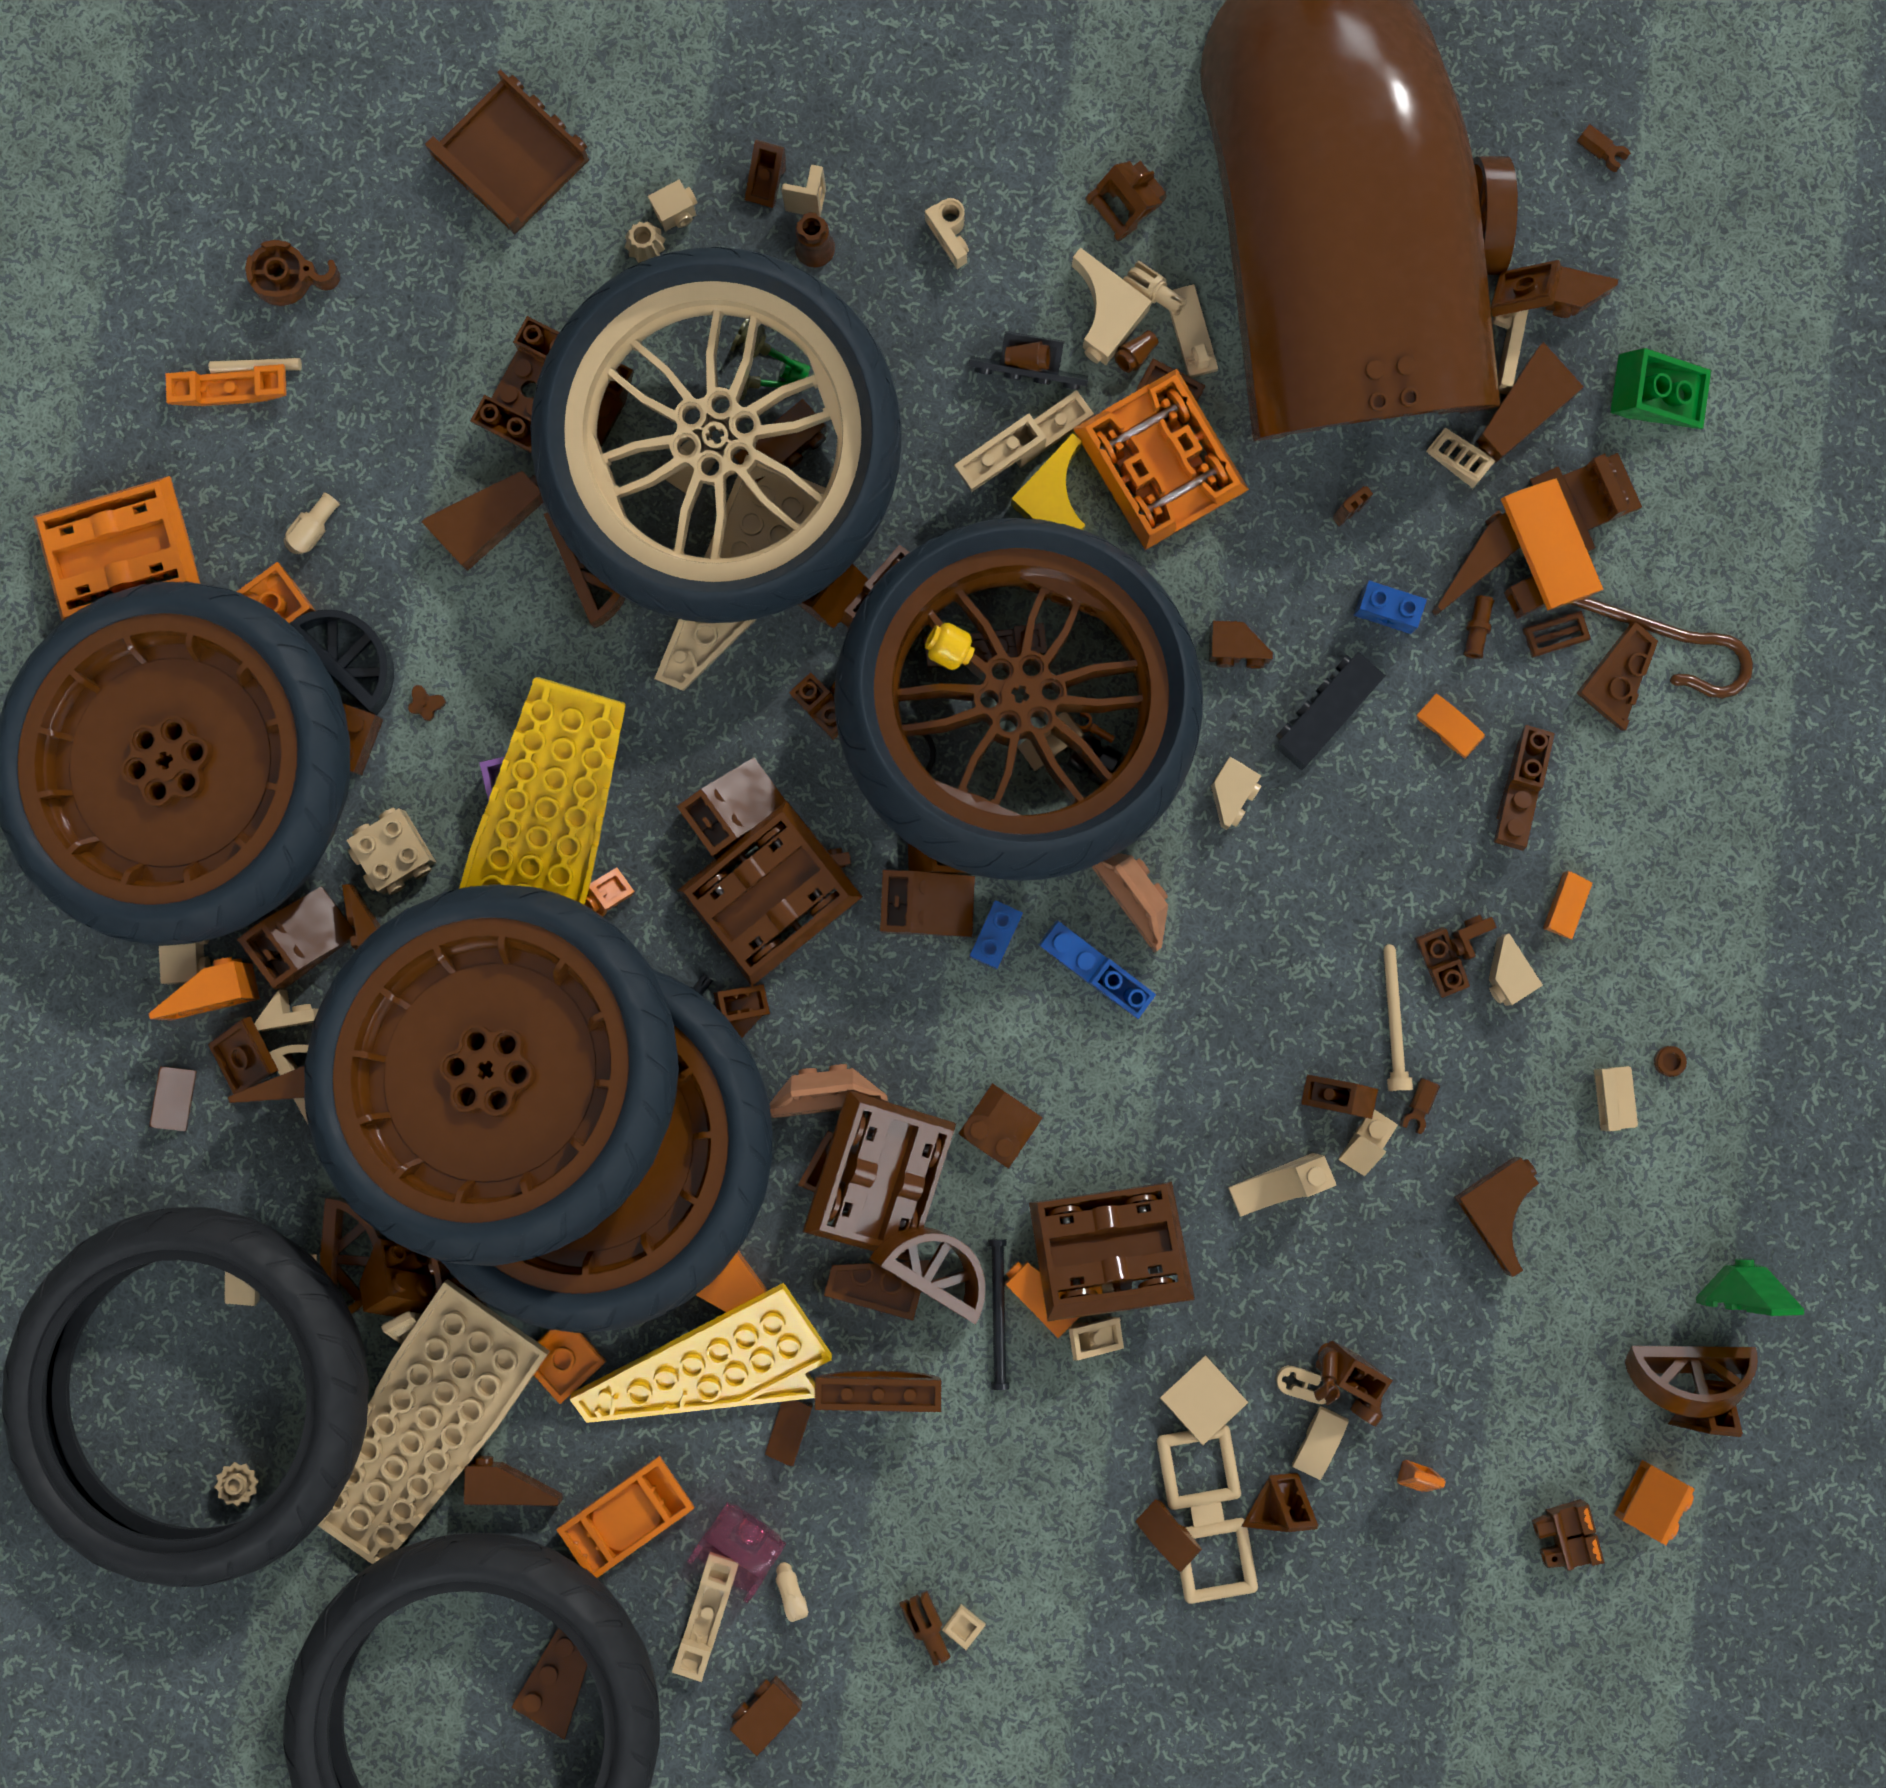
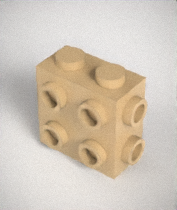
M391 808L379 815L380 820L372 825L364 824L356 828L352 832L354 836L347 839L351 847L348 849V853L355 864H361L366 874L363 875V878L372 891L376 890L379 893L385 894L388 892L389 895H393L405 888L404 882L413 876L415 879H419L432 871L430 866L436 863L407 812L400 808L397 810Z

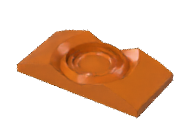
M658 1456L585 1507L556 1530L580 1566L598 1578L688 1514L695 1506L663 1459Z

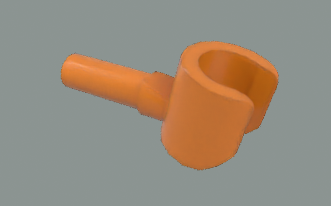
M1080 713V716L1089 720L1086 726H1080L1077 723L1082 732L1090 731L1110 743L1113 742L1115 736L1094 724L1089 713Z

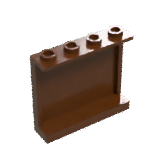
M500 69L497 73L501 81L440 142L432 136L425 143V146L437 162L515 235L589 161V158L585 151L587 146L576 134L570 136L565 131V124L555 114L550 117L544 111L545 106L535 95L532 94L529 97L523 91L524 86L514 75L511 74L508 77Z

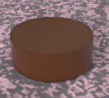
M1675 1046L1662 1047L1654 1056V1066L1663 1076H1678L1686 1068V1056L1681 1049Z

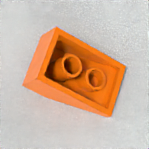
M232 957L214 960V966L203 968L149 1013L150 1019L171 1021L259 1000L253 964L243 963L242 959L232 960Z

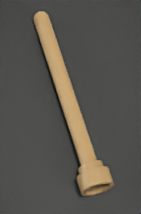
M1388 944L1383 949L1393 1072H1390V1079H1387L1388 1091L1413 1090L1412 1077H1409L1408 1071L1405 1072L1396 949L1393 945Z

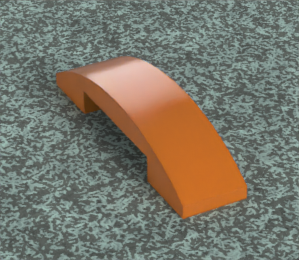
M284 364L254 366V371L202 375L195 371L165 373L166 403L171 405L212 406L257 403L286 396V370Z

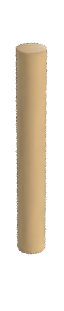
M300 358L210 361L209 370L211 374L254 371V366L284 364L286 371L301 370L302 363Z

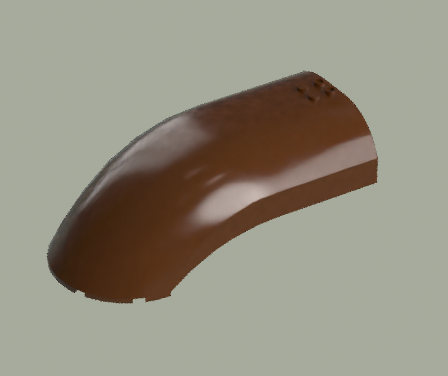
M1226 0L1216 14L1205 41L1201 59L1200 83L1217 155L1227 217L1253 441L1283 438L1290 434L1319 431L1325 427L1436 412L1438 414L1454 412L1462 414L1490 410L1500 406L1476 172L1460 105L1432 31L1423 13L1413 0Z

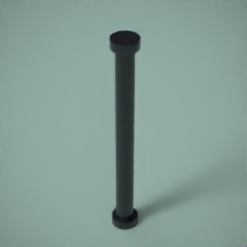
M988 1239V1246H991L994 1382H991V1389L1008 1390L1010 1386L1009 1382H1006L1004 1246H1007V1239Z

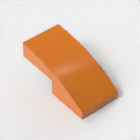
M1437 693L1416 715L1422 724L1439 735L1441 741L1465 759L1485 738V734L1474 723Z

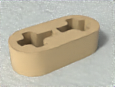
M1284 1366L1278 1370L1275 1381L1277 1387L1283 1393L1316 1404L1326 1403L1325 1398L1317 1401L1314 1396L1315 1391L1307 1388L1308 1383L1319 1385L1321 1374L1295 1366ZM1290 1372H1294V1377L1297 1380L1303 1381L1302 1386L1292 1384L1290 1389H1288L1282 1378L1283 1376H1289Z

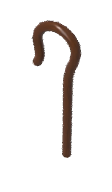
M1588 597L1570 603L1576 607L1627 624L1637 622L1647 631L1681 642L1726 646L1733 650L1739 658L1740 673L1737 679L1730 685L1714 686L1694 675L1683 673L1671 676L1670 682L1675 686L1685 685L1709 697L1723 699L1735 696L1742 691L1752 677L1753 661L1750 651L1742 641L1732 635L1683 630Z

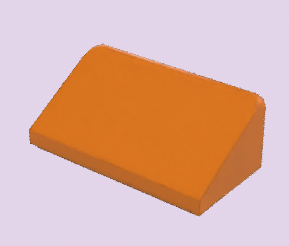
M1563 872L1543 929L1572 940L1593 883L1573 872Z

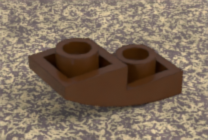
M810 672L789 694L834 740L839 735L836 724L834 697Z
M1441 927L1415 938L1441 998L1470 987L1461 959L1456 957L1446 928Z
M1155 1499L1135 1521L1158 1551L1180 1572L1202 1550L1186 1527L1179 1525L1163 1502Z

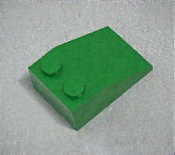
M1647 348L1621 353L1618 355L1610 413L1627 419L1703 429L1711 370Z

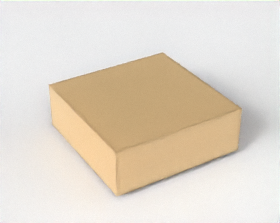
M960 1604L943 1626L942 1631L967 1650L985 1627V1623Z

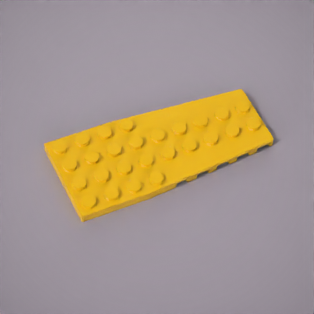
M535 677L533 679L509 748L490 794L487 807L471 845L459 889L482 885L529 886L568 897L585 905L592 880L626 707L624 702L544 678Z

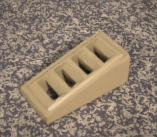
M1444 428L1426 450L1429 455L1471 488L1475 487L1495 462L1485 452L1447 428ZM1447 439L1450 440L1452 443L1444 453L1440 452L1439 448ZM1457 446L1461 451L1453 460L1448 456ZM1465 454L1469 455L1471 458L1464 466L1460 465L1459 462ZM1476 461L1480 466L1473 473L1469 469Z
M407 1311L382 1324L381 1328L385 1334L402 1345L422 1314Z

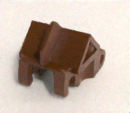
M1141 160L1134 166L1130 161L1114 165L1097 184L1096 188L1085 198V201L1089 205L1092 204L1115 233L1114 238L1118 242L1136 230L1138 222L1161 206L1167 197L1166 192L1154 178V171H1148ZM1106 193H1109L1113 199L1118 196L1129 211V219L1125 225L1103 199L1102 196Z

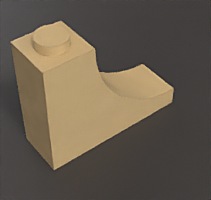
M1080 248L1073 256L1072 267L1086 281L1091 291L1095 308L1092 327L1083 342L1084 353L1094 363L1101 361L1107 365L1116 354L1118 347L1123 345L1149 312L1152 301Z
M1311 1153L1230 1186L1228 1189L1241 1217L1280 1202L1312 1196L1336 1186V1182L1325 1156Z

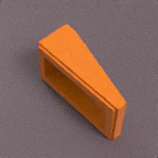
M1408 1460L1402 1462L1397 1479L1400 1485L1421 1492L1444 1488L1446 1483L1444 1478L1432 1468Z

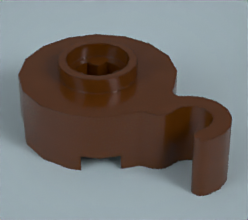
M270 240L261 243V247L255 250L252 256L249 254L245 266L247 280L260 299L271 305L285 306L293 304L303 298L311 285H315L320 290L328 291L337 287L340 282V273L333 260L328 261L329 271L325 275H318L312 262L306 260L290 243L281 240ZM278 269L283 270L284 273L279 277L272 275L277 274Z

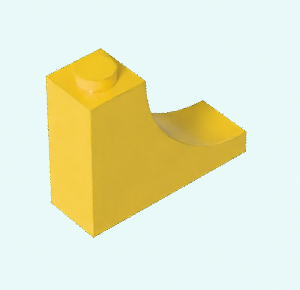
M1073 433L1012 497L1011 506L1025 519H1042L1066 524L1081 530L1085 529V524L1079 519L1070 504L1066 489L1068 467L1075 454L1079 451L1082 442Z

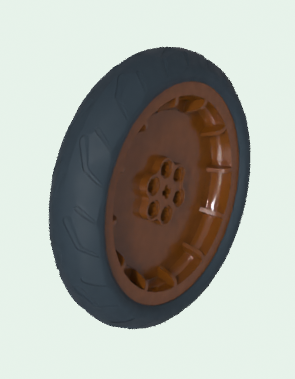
M192 582L148 583L104 596L78 610L62 621L27 658L8 691L0 715V825L14 858L27 878L57 908L76 921L101 934L124 941L154 946L201 942L243 929L274 910L306 881L318 865L336 833L347 799L350 782V737L344 706L330 674L312 646L277 612L254 599L227 588ZM180 727H182V734L177 739L176 732ZM153 736V744L148 748V740ZM200 748H203V755L197 760V752ZM145 766V774L143 777H140V770ZM194 777L195 785L189 790V782ZM163 787H166V794L161 799L160 792Z
M482 885L444 892L407 908L380 926L364 940L335 976L314 1019L305 1061L304 1100L308 1126L319 1159L336 1190L355 1213L388 1239L413 1252L454 1264L496 1266L532 1259L555 1251L592 1231L626 1201L653 1165L669 1127L677 1094L679 1065L674 1024L666 998L649 963L615 925L589 907L568 897L529 886ZM483 1035L485 1043L481 1049L476 1050L475 1042L478 1037ZM515 1039V1049L507 1054L505 1050L507 1042ZM464 1061V1072L457 1076L455 1068L459 1062ZM490 1067H492L491 1070L492 1072H494L492 1077H490V1073L488 1072V1069ZM525 1068L526 1078L518 1084L516 1075L520 1069ZM474 1090L476 1094L475 1100L468 1106L466 1096L470 1091ZM505 1094L506 1104L503 1108L498 1109L496 1105L497 1099L500 1095Z
M654 969L652 970L666 998L674 1024L679 1072L677 1094L669 1127L653 1165L639 1186L615 1212L592 1231L555 1251L532 1259L496 1266L442 1262L455 1278L481 1301L525 1323L559 1331L593 1333L632 1327L674 1310L712 1283L724 1270L747 1238L764 1202L772 1161L773 1132L769 1098L756 1062L741 1036L722 1012L688 985ZM483 1035L478 1037L475 1042L476 1050L481 1049L485 1043ZM515 1039L507 1042L505 1048L507 1054L515 1049ZM464 1061L459 1062L455 1068L457 1076L464 1072ZM492 1067L488 1069L490 1077H492L494 1074V1072H492L491 1070ZM525 1068L520 1069L516 1075L518 1084L526 1078ZM474 1090L470 1091L466 1096L468 1106L475 1100L476 1094ZM505 1094L500 1095L497 1099L496 1105L498 1109L503 1108L506 1104Z

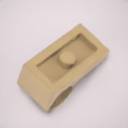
M947 198L925 210V221L956 269L967 263V252H969L964 239L961 236H955L964 227L965 209L959 200ZM947 214H954L958 218L955 221L948 222L943 217Z

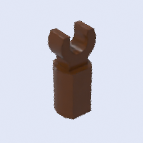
M1591 124L1588 125L1576 141L1598 159H1604L1607 168L1613 172H1617L1621 166L1615 160V156L1626 160L1631 154L1626 147L1615 146L1613 140Z
M1420 1078L1409 1105L1411 1107L1410 1113L1402 1117L1401 1127L1407 1128L1409 1121L1415 1119L1418 1123L1415 1133L1422 1134L1426 1128L1424 1117L1426 1114L1429 1115L1440 1085Z

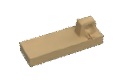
M1195 285L1174 289V292L1187 299L1184 309L1181 311L1178 308L1180 311L1179 315L1175 316L1172 312H1170L1188 377L1194 378L1218 371Z
M1528 310L1495 316L1493 318L1494 325L1507 329L1497 377L1499 393L1507 394L1514 384Z

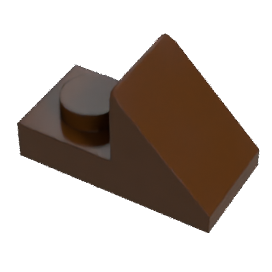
M755 140L744 200L771 208L775 206L780 178L786 171L784 147Z

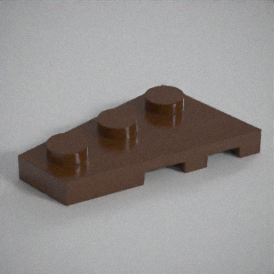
M1637 622L1629 624L1577 691V694L1621 731H1626L1630 721L1627 719L1632 705H1635L1639 694L1637 692L1641 680L1647 674L1658 640Z
M930 1260L920 1261L922 1274ZM900 1262L910 1269L909 1262ZM876 1263L832 1265L824 1296L913 1321L921 1291Z

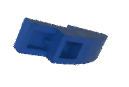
M1057 920L1038 944L1062 965L1137 1019L1140 1018L1156 996L1149 988Z

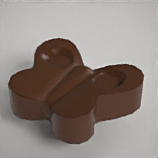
M415 685L412 689L413 702L409 704L408 710L412 714H421L425 720L431 721L434 718V712L445 706L446 699L441 695L429 696L425 688L421 685Z

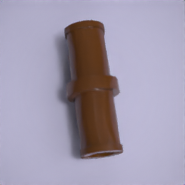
M1478 595L1475 597L1471 621L1467 622L1466 629L1469 632L1463 655L1468 658H1483L1486 636L1491 632L1492 628L1489 622L1495 602L1489 596Z

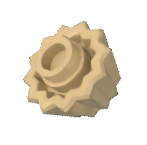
M639 221L637 225H632L631 230L625 236L627 240L625 248L629 250V257L636 258L638 263L660 256V252L665 250L663 243L666 239L661 236V229L653 226L652 223H642Z
M234 1462L230 1467L224 1466L222 1473L216 1475L218 1482L214 1488L219 1491L218 1498L224 1499L226 1505L234 1504L239 1507L242 1502L249 1503L250 1497L257 1493L256 1485L259 1481L255 1477V1471L250 1470L247 1464L239 1465Z

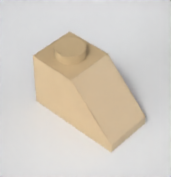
M1508 933L1498 937L1489 976L1492 987L1489 990L1498 1003L1503 1002L1505 1006L1515 1004L1543 986V984L1511 935Z

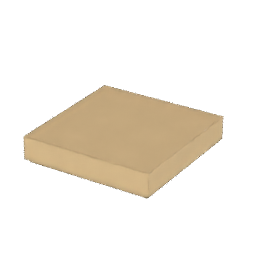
M1206 1355L1160 1397L1164 1404L1202 1446L1248 1404V1401Z

